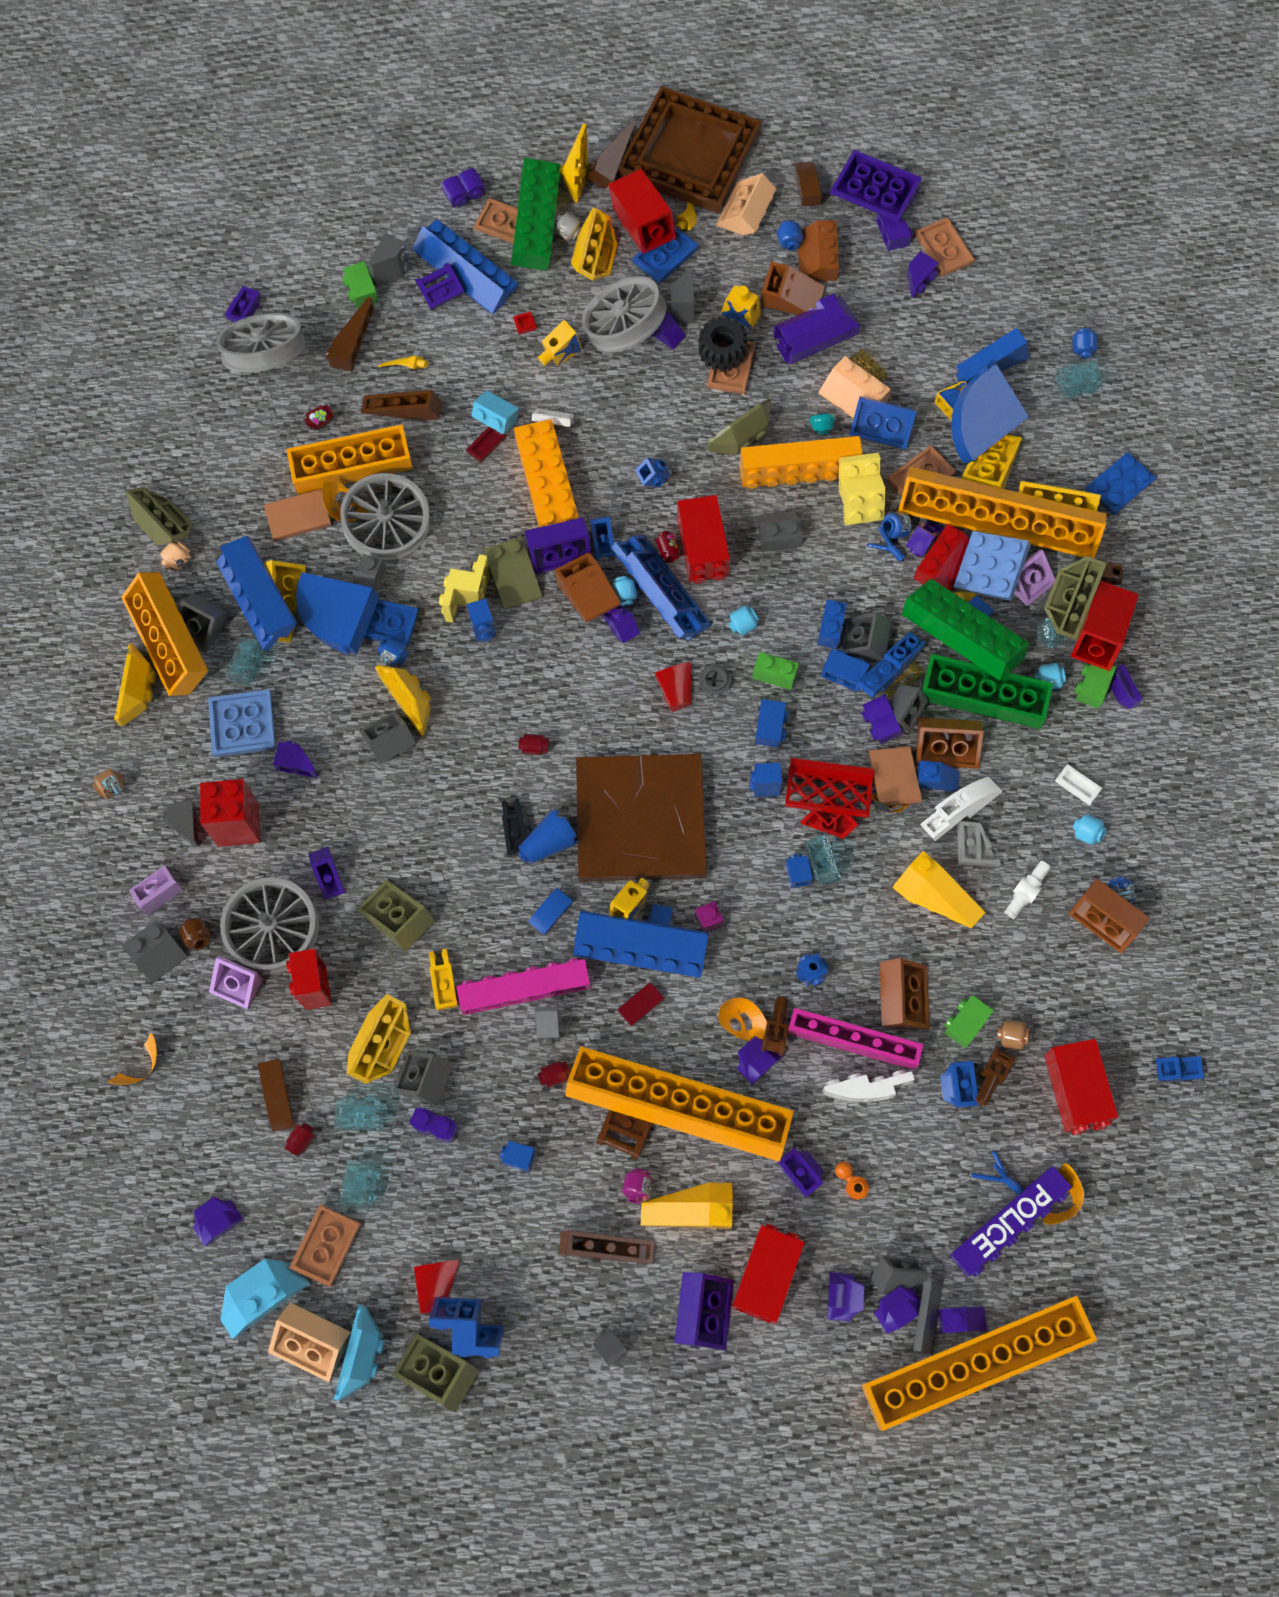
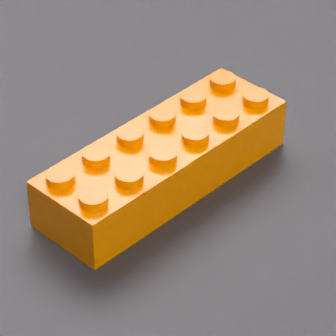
M552 419L514 427L515 440L538 527L579 518Z
M403 424L286 449L292 481L297 495L322 489L323 484L327 481L344 485L358 482L362 478L373 474H396L413 470Z
M860 436L742 447L739 464L742 487L754 489L763 485L774 487L783 483L794 485L797 482L803 481L807 483H814L817 480L824 479L826 481H834L839 478V458L863 455Z
M139 572L121 598L168 695H189L208 672L206 664L160 572Z

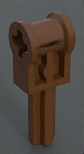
M784 996L777 997L775 1000L772 1020H767L761 1045L762 1052L768 1050L778 1053L779 1056H783L789 1028L788 1024H784L788 1006V999Z
M997 1046L992 1051L981 1074L986 1078L975 1099L980 1106L988 1105L997 1084H1003L1016 1058L1013 1055L1009 1056L1001 1052Z

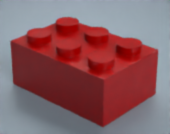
M316 949L288 953L289 960L286 961L288 974L292 976V982H289V989L291 995H294L295 1000H298L299 1005H302L306 1010L332 1005L326 963Z

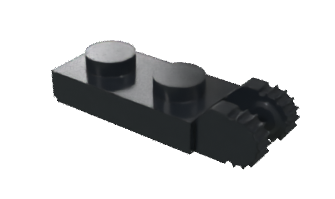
M519 798L514 799L516 813L508 814V803L506 800L502 801V821L508 857L519 856V846L526 839L523 812H521Z

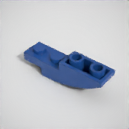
M909 632L885 653L884 658L858 680L857 687L872 698L881 690L884 692L912 663L926 643Z

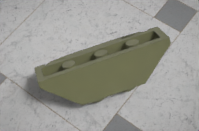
M770 398L762 401L723 428L714 437H711L708 440L707 450L714 453L738 455L741 453L742 447H752V444L756 441L761 442L764 440L768 432Z
M144 486L126 491L134 521L156 545L189 537L193 523L171 500L158 493L149 491Z
M1086 556L1059 569L1044 607L1057 634L1077 640L1107 563Z

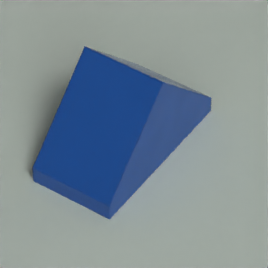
M610 516L590 519V531L596 559L616 555L611 548L614 545Z

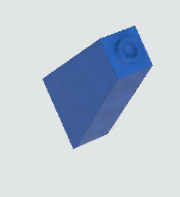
M1015 328L957 365L956 377L958 381L968 383L978 375L977 370L985 365L990 367L997 364L1002 372L1029 359L1027 341L1018 328Z

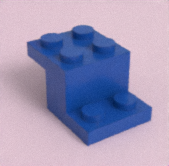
M435 1297L429 1317V1327L438 1330L452 1328V1355H459L461 1357L474 1355L484 1358L499 1357L504 1335V1325H481V1299Z

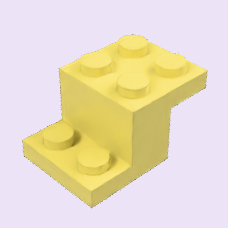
M879 453L839 458V493L844 504L845 525L884 519L885 486L880 476Z
M479 555L478 561L473 563L472 572L451 568L449 575L445 576L444 594L441 593L439 605L442 606L441 613L444 614L445 621L454 622L458 605L467 606L466 604L484 599L490 577L487 556Z

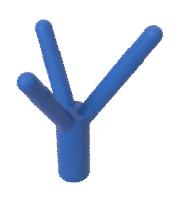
M879 526L878 530L888 546L868 543L867 546L889 551L901 562L906 556L887 537L882 526Z
M992 1151L996 1163H993V1167L1002 1177L971 1174L972 1178L1002 1182L1017 1195L1023 1190V1187L1007 1174L996 1151Z

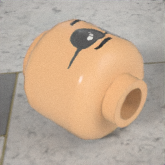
M179 540L177 542H170L161 551L160 555L163 559L161 563L169 570L172 568L181 570L191 559L189 554L191 550Z

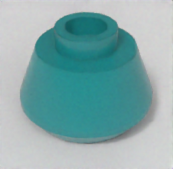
M833 413L811 415L809 422L813 430L818 431V435L830 433L829 430L833 429L836 416Z

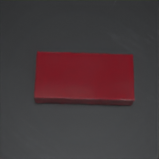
M488 427L466 449V453L479 463H482L507 438V435H503Z
M650 982L617 1009V1012L632 1027L664 1000V997Z

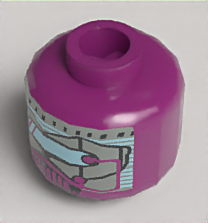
M632 1169V1171L625 1175L622 1187L623 1195L628 1198L630 1203L641 1204V1201H646L651 1196L654 1183L653 1178L646 1170Z

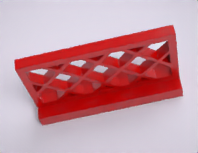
M791 758L785 807L869 818L874 769ZM792 777L802 778L805 782L797 785L792 780ZM820 780L823 781L825 785L821 788H818L813 783V781ZM843 783L846 788L839 791L834 784ZM807 785L814 790L808 796L801 790ZM857 785L866 786L867 791L860 794L854 787ZM828 788L835 793L829 799L822 793ZM848 791H851L856 796L850 802L843 795ZM797 792L803 799L792 801L790 796ZM819 795L824 802L815 804L811 799ZM840 798L845 805L837 807L832 802ZM860 800L866 806L865 810L856 809L853 804Z

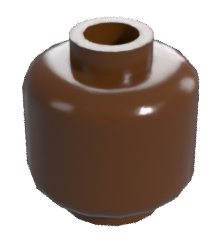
M200 918L185 920L179 929V935L188 949L201 950L210 941V930Z

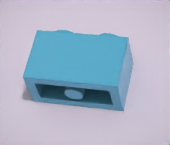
M485 391L474 401L471 417L504 435L517 422L519 408L491 392Z

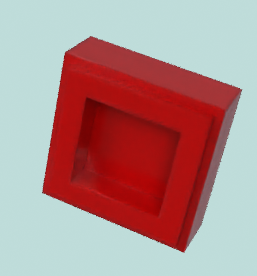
M531 311L513 316V321L519 335L537 330Z

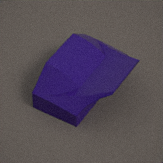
M242 286L225 312L226 319L236 322L253 316L259 307L260 292Z
M1124 664L1118 666L1109 686L1119 704L1129 709L1136 708L1143 699Z
M756 1036L738 1051L739 1065L737 1070L751 1085L756 1083L785 1056L784 1054L779 1056L778 1053L768 1050L762 1052L761 1045L763 1039Z
M794 1147L780 1159V1162L777 1161L784 1174L805 1198L823 1184L822 1174L824 1170L808 1151H798Z
M212 1197L193 1211L195 1216L193 1229L205 1247L244 1220L233 1201H223L216 1197Z
M829 1272L827 1320L850 1322L854 1315L863 1311L864 1285L855 1280L852 1274Z
M899 1286L880 1299V1306L873 1313L884 1331L890 1333L900 1329L919 1316L921 1301L912 1287L907 1289Z

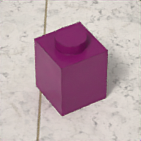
M715 901L695 909V917L701 931L710 932L723 926L724 920Z

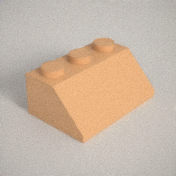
M763 173L738 181L716 225L741 235L755 233L759 228L762 217L766 214L769 203L773 199L776 190L775 186Z
M844 356L830 372L819 394L854 418L859 396L887 402L891 389Z
M289 1303L276 1321L268 1353L330 1382L347 1347L351 1332Z

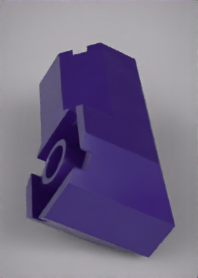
M835 294L826 296L815 303L817 307L814 310L811 307L807 312L774 326L773 337L774 340L778 338L779 341L776 347L786 363L793 364L859 334L860 325L842 296L837 297Z

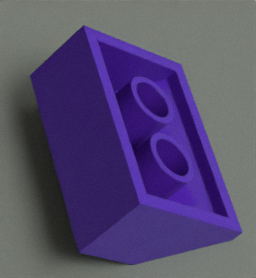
M583 517L525 531L527 547L535 574L555 570L587 553L591 554L589 534Z
M683 1272L674 1343L726 1351L734 1280L704 1273Z

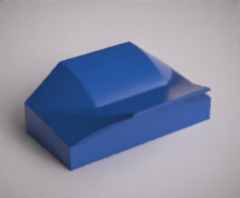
M973 1061L950 1063L948 1070L940 1076L943 1101L953 1104L956 1108L978 1107L979 1105L975 1100L978 1092Z

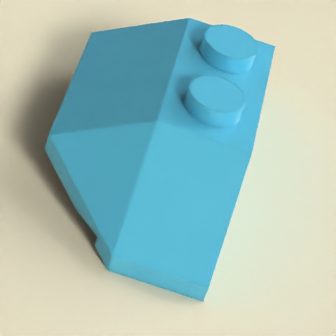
M263 1259L228 1284L225 1289L221 1321L232 1339L311 1283L307 1277L290 1269L291 1263Z
M358 1305L334 1400L342 1401L370 1383L371 1378H375L377 1374L378 1364L375 1361L377 1354L381 1355L383 1351L384 1340H381L382 1334L367 1307L363 1305Z

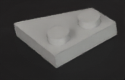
M965 821L957 823L958 864L989 867L1000 866V860L995 858L991 850L992 845L989 839L986 838L981 823Z

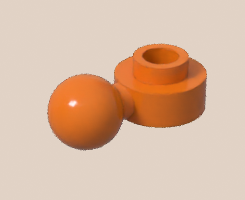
M846 1161L839 1162L835 1167V1173L837 1177L847 1181L845 1184L847 1195L852 1199L864 1198L869 1191L867 1181L862 1177L853 1176V1168L850 1163ZM857 1183L861 1185L860 1192L854 1190V1186Z

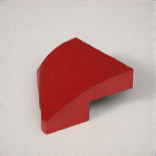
M690 662L677 664L655 672V678L663 691V696L672 713L691 705Z
M835 800L832 802L835 806L841 807ZM813 810L800 821L802 825L841 839L846 838L859 826L850 815L826 812L830 815L827 816L824 812Z
M459 1260L414 1267L420 1314L431 1313L435 1297L449 1296L455 1273L459 1266Z

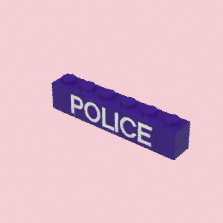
M1054 1166L1050 1167L955 1249L949 1257L966 1277L971 1275L974 1277L978 1276L985 1269L984 1263L988 1260L991 1262L995 1261L1002 1255L1000 1249L1005 1245L1011 1247L1019 1240L1016 1235L1022 1230L1026 1233L1036 1225L1034 1220L1039 1215L1044 1218L1053 1210L1050 1206L1055 1201L1061 1203L1069 1196L1067 1191L1071 1186Z

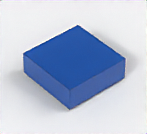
M652 904L648 922L670 926L673 907Z

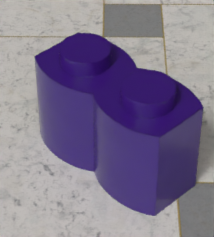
M475 168L467 169L459 175L447 178L441 183L443 192L452 208L456 206L461 207L469 200L479 199L486 193L484 183Z
M886 695L863 704L864 711L861 713L865 722H870L872 725V729L869 731L874 741L878 740L880 744H883L904 734Z
M415 1108L409 1122L417 1132L424 1135H433L437 1140L444 1143H453L459 1127L452 1119L445 1116H435L433 1112L425 1108Z

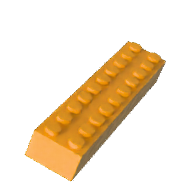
M909 467L898 512L982 533L1026 540L1031 545L1081 557L1089 556L1091 558H1095L1107 517L1106 513L914 467Z
M582 1046L579 1048L568 1078L565 1094L566 1097L779 1162L794 1113L793 1110Z
M1073 1296L864 1383L861 1387L879 1431H884L1097 1341V1338L1078 1297Z

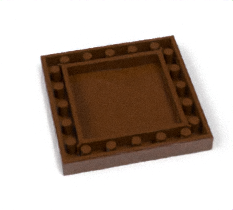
M661 86L618 167L617 177L622 178L642 169L659 193L720 214L762 129V121Z
M701 754L576 757L579 882L639 880V878H644L645 880L706 878Z

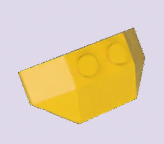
M594 207L577 237L571 264L576 272L590 280L608 277L611 273L618 243L609 215Z
M1020 481L1018 493L1094 511L1098 510L1101 496L1082 490Z
M133 643L128 644L114 716L119 726L126 725L147 709L148 702H151L153 698L151 686L156 681V672Z
M377 665L375 669L378 676L422 737L425 735L431 710L429 694L426 690L421 691L418 686L420 682L414 674L410 675L406 669Z
M386 994L367 1014L348 1053L347 1074L368 1084L373 1080L392 1073L411 1034L405 1003Z

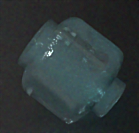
M1044 618L1037 625V641L1040 644H1044V648H1057V644L1063 642L1064 636L1056 633L1049 618Z

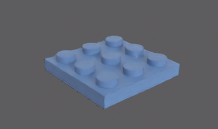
M972 531L954 588L960 591L1012 601L1031 543L1026 540Z
M270 689L208 698L211 745L214 758L276 749Z

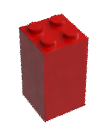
M642 169L608 184L613 211L642 254L676 239L672 211Z
M717 495L678 500L677 523L689 583L700 584L705 582V580L714 579L719 581L728 577L730 558Z
M1100 580L1070 657L1110 671L1123 646L1139 594Z
M244 779L200 783L201 825L216 845L223 847L260 843L259 803Z
M1096 1038L1052 1047L1044 1055L1065 1133L1072 1132V1135L1075 1136L1084 1134L1091 1128H1094V1131H1099L1113 1125L1112 1122L1118 1118Z
M766 1223V1226L761 1225L758 1230L731 1308L775 1325L805 1242L801 1241V1236L795 1233L788 1232L783 1234L778 1232V1227Z

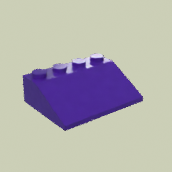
M853 150L830 190V194L899 222L919 193L922 177Z

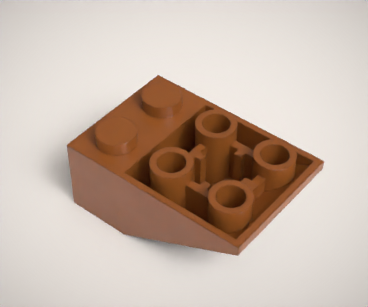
M771 261L761 293L760 306L800 315L807 312L811 307L813 310L817 307L815 303L822 298L825 286L789 265Z
M590 553L554 570L558 587L586 623L621 605L602 569Z

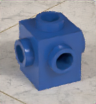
M646 458L635 469L643 486L660 487L671 475L666 463L662 459Z
M809 953L799 959L800 962L797 965L796 974L799 980L805 983L806 987L812 984L817 986L825 981L824 978L827 976L829 967L823 957L820 958L818 953L813 956ZM814 965L817 970L813 971L809 967Z

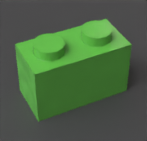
M365 261L343 268L345 276H342L345 288L349 287L350 291L347 293L350 302H355L357 309L360 308L368 297H372L373 303L378 302L377 293Z
M759 651L752 679L792 690L799 663Z
M1085 663L1081 673L1084 676L1083 681H1078L1074 690L1075 693H1078L1075 700L1099 709L1107 693L1116 666L1112 665L1110 671Z
M973 995L968 1000L964 998L957 1007L960 1012L956 1017L951 1015L944 1025L947 1027L944 1034L965 1049L994 1011Z

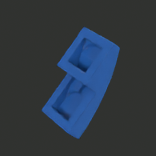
M556 888L528 922L543 935H546L556 921L565 914L574 900L562 890Z
M1201 1056L1156 1058L1158 1081L1204 1079Z

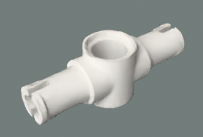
M1040 861L1030 875L1022 878L1013 891V900L1004 911L1007 916L1015 919L1025 905L1033 902L1042 889L1041 882L1051 869L1047 863Z

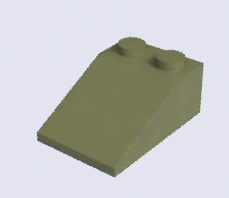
M522 537L483 549L484 555L487 556L490 573L504 610L542 598Z
M385 880L356 909L384 936L405 952L435 922L422 904L388 880Z
M416 1333L392 1376L456 1413L479 1370Z

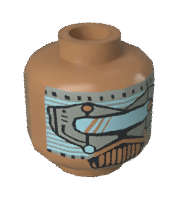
M107 769L94 777L95 783L92 785L100 798L104 797L109 800L124 791L123 783L126 781L120 771L115 773L114 770Z

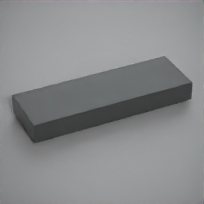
M929 1280L924 1281L913 1349L923 1354L932 1355L942 1285Z

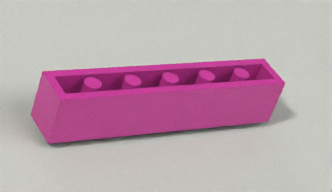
M572 958L567 961L568 963L564 964L553 962L540 969L538 967H529L525 969V972L521 973L510 971L504 973L502 977L487 976L482 978L483 981L474 982V980L464 981L461 985L456 986L461 1012L463 1015L591 989L585 959Z
M797 1008L793 1010L788 1028L789 1035L912 1070L917 1068L923 1048L921 1043Z

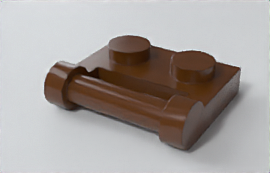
M609 1110L596 1144L601 1146L605 1144L638 1160L652 1123ZM611 1130L636 1140V1146L633 1147L607 1136V1133Z

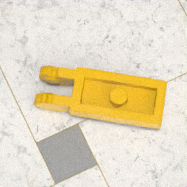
M447 948L442 949L444 964L436 966L434 951H430L431 967L429 969L436 1010L458 1007Z

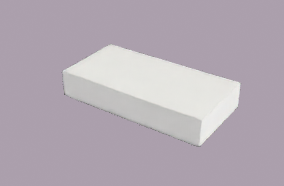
M537 408L532 414V421L540 422L552 419L555 425L570 427L573 423L574 415Z
M1068 764L1055 780L1056 783L1088 805L1093 802L1102 787Z

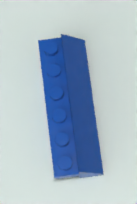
M438 219L427 228L422 226L412 251L436 270L444 267L443 264L449 262L464 292L492 315L506 303L505 299L518 288V283Z
M645 535L632 536L628 541L615 542L611 548L616 553V557L623 562L628 573L635 578L639 588L647 594L650 602L656 606L661 613V617L667 621L673 633L679 639L686 638L688 641L712 626Z
M244 536L220 546L223 553L216 561V564L263 650H270L279 637H287L297 625V622L250 537Z
M580 911L573 956L701 978L709 932Z

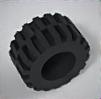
M718 317V320L711 319L710 324L705 323L699 335V355H701L700 359L702 362L705 361V365L707 367L712 366V370L715 371L720 369V371L724 372V369L730 371L732 367L737 368L739 363L744 361L747 353V332L743 330L744 326L742 324L738 325V321L735 319L731 321L729 317H726V319ZM719 341H726L732 345L728 347H718L715 345V343Z

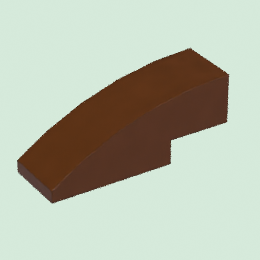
M813 161L794 163L801 207L820 205L821 191Z
M275 1059L257 1063L272 1132L294 1128L283 1061Z

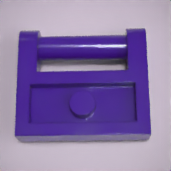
M449 262L443 264L444 267L423 278L415 279L431 310L464 293ZM446 274L449 275L448 278L426 289L425 285Z

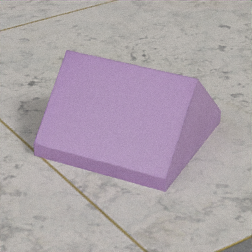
M1040 549L1024 562L1014 592L1026 606L1051 588L1055 581L1043 550Z
M164 865L129 891L138 907L148 916L183 890Z
M217 956L209 993L248 1009L263 979L257 972Z

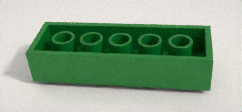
M524 157L510 265L548 271L560 163Z
M929 579L906 598L902 616L999 681L1024 660L1029 642L933 579Z
M931 654L921 691L928 699L927 702L1041 729L1046 720L1053 683L1014 673H1008L999 681L975 664Z

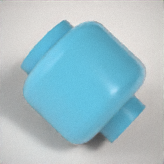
M628 576L613 579L611 587L621 602V606L632 605L633 600L638 597L634 580L629 579Z
M744 605L730 613L731 621L728 624L733 633L738 631L741 636H744L758 627L757 622L760 620L752 607L748 608Z
M1057 662L1041 665L1039 673L1035 674L1036 679L1053 683L1052 690L1062 688L1063 683L1066 682L1064 667H1060Z
M1089 814L1084 815L1081 819L1077 818L1073 825V830H1076V839L1089 845H1095L1097 842L1101 843L1107 831L1103 820Z

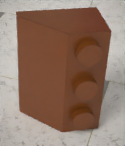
M817 220L801 230L803 242L798 247L799 271L815 281H837L839 270L837 220Z
M918 717L916 765H919L920 761L942 762L955 768L979 769L984 733L981 721Z
M1097 878L1069 912L1070 916L1120 953L1137 937L1150 919L1142 910L1134 907L1123 896L1118 895L1107 884L1099 881Z
M902 958L880 962L882 1027L904 1030H929L927 965Z

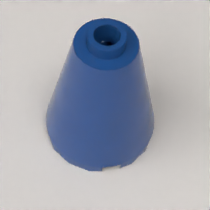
M556 809L550 811L519 846L520 851L518 855L524 863L527 861L530 864L571 848L578 843V840H574L576 837L574 830L564 817L559 818L556 815L559 813Z

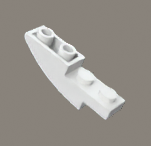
M989 777L975 781L943 800L935 807L936 812L920 825L936 841L966 816L971 818L1002 793V790Z
M900 1070L892 1073L893 1077L885 1079L884 1076H879L871 1079L872 1083H869L867 1075L861 1076L860 1073L848 1076L846 1081L840 1082L839 1079L827 1082V1086L823 1088V1094L845 1101H881L894 1098L896 1095L894 1088L911 1084L914 1081L912 1071L906 1073L905 1070Z

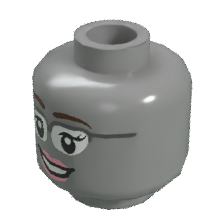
M567 212L563 216L559 214L554 221L556 226L555 233L568 242L572 239L576 240L582 228L580 227L581 221Z

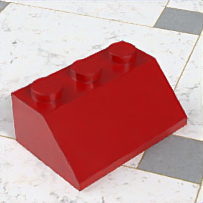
M947 524L916 569L914 579L922 584L926 583L929 579H933L953 592L955 589L954 584L970 540L967 535Z

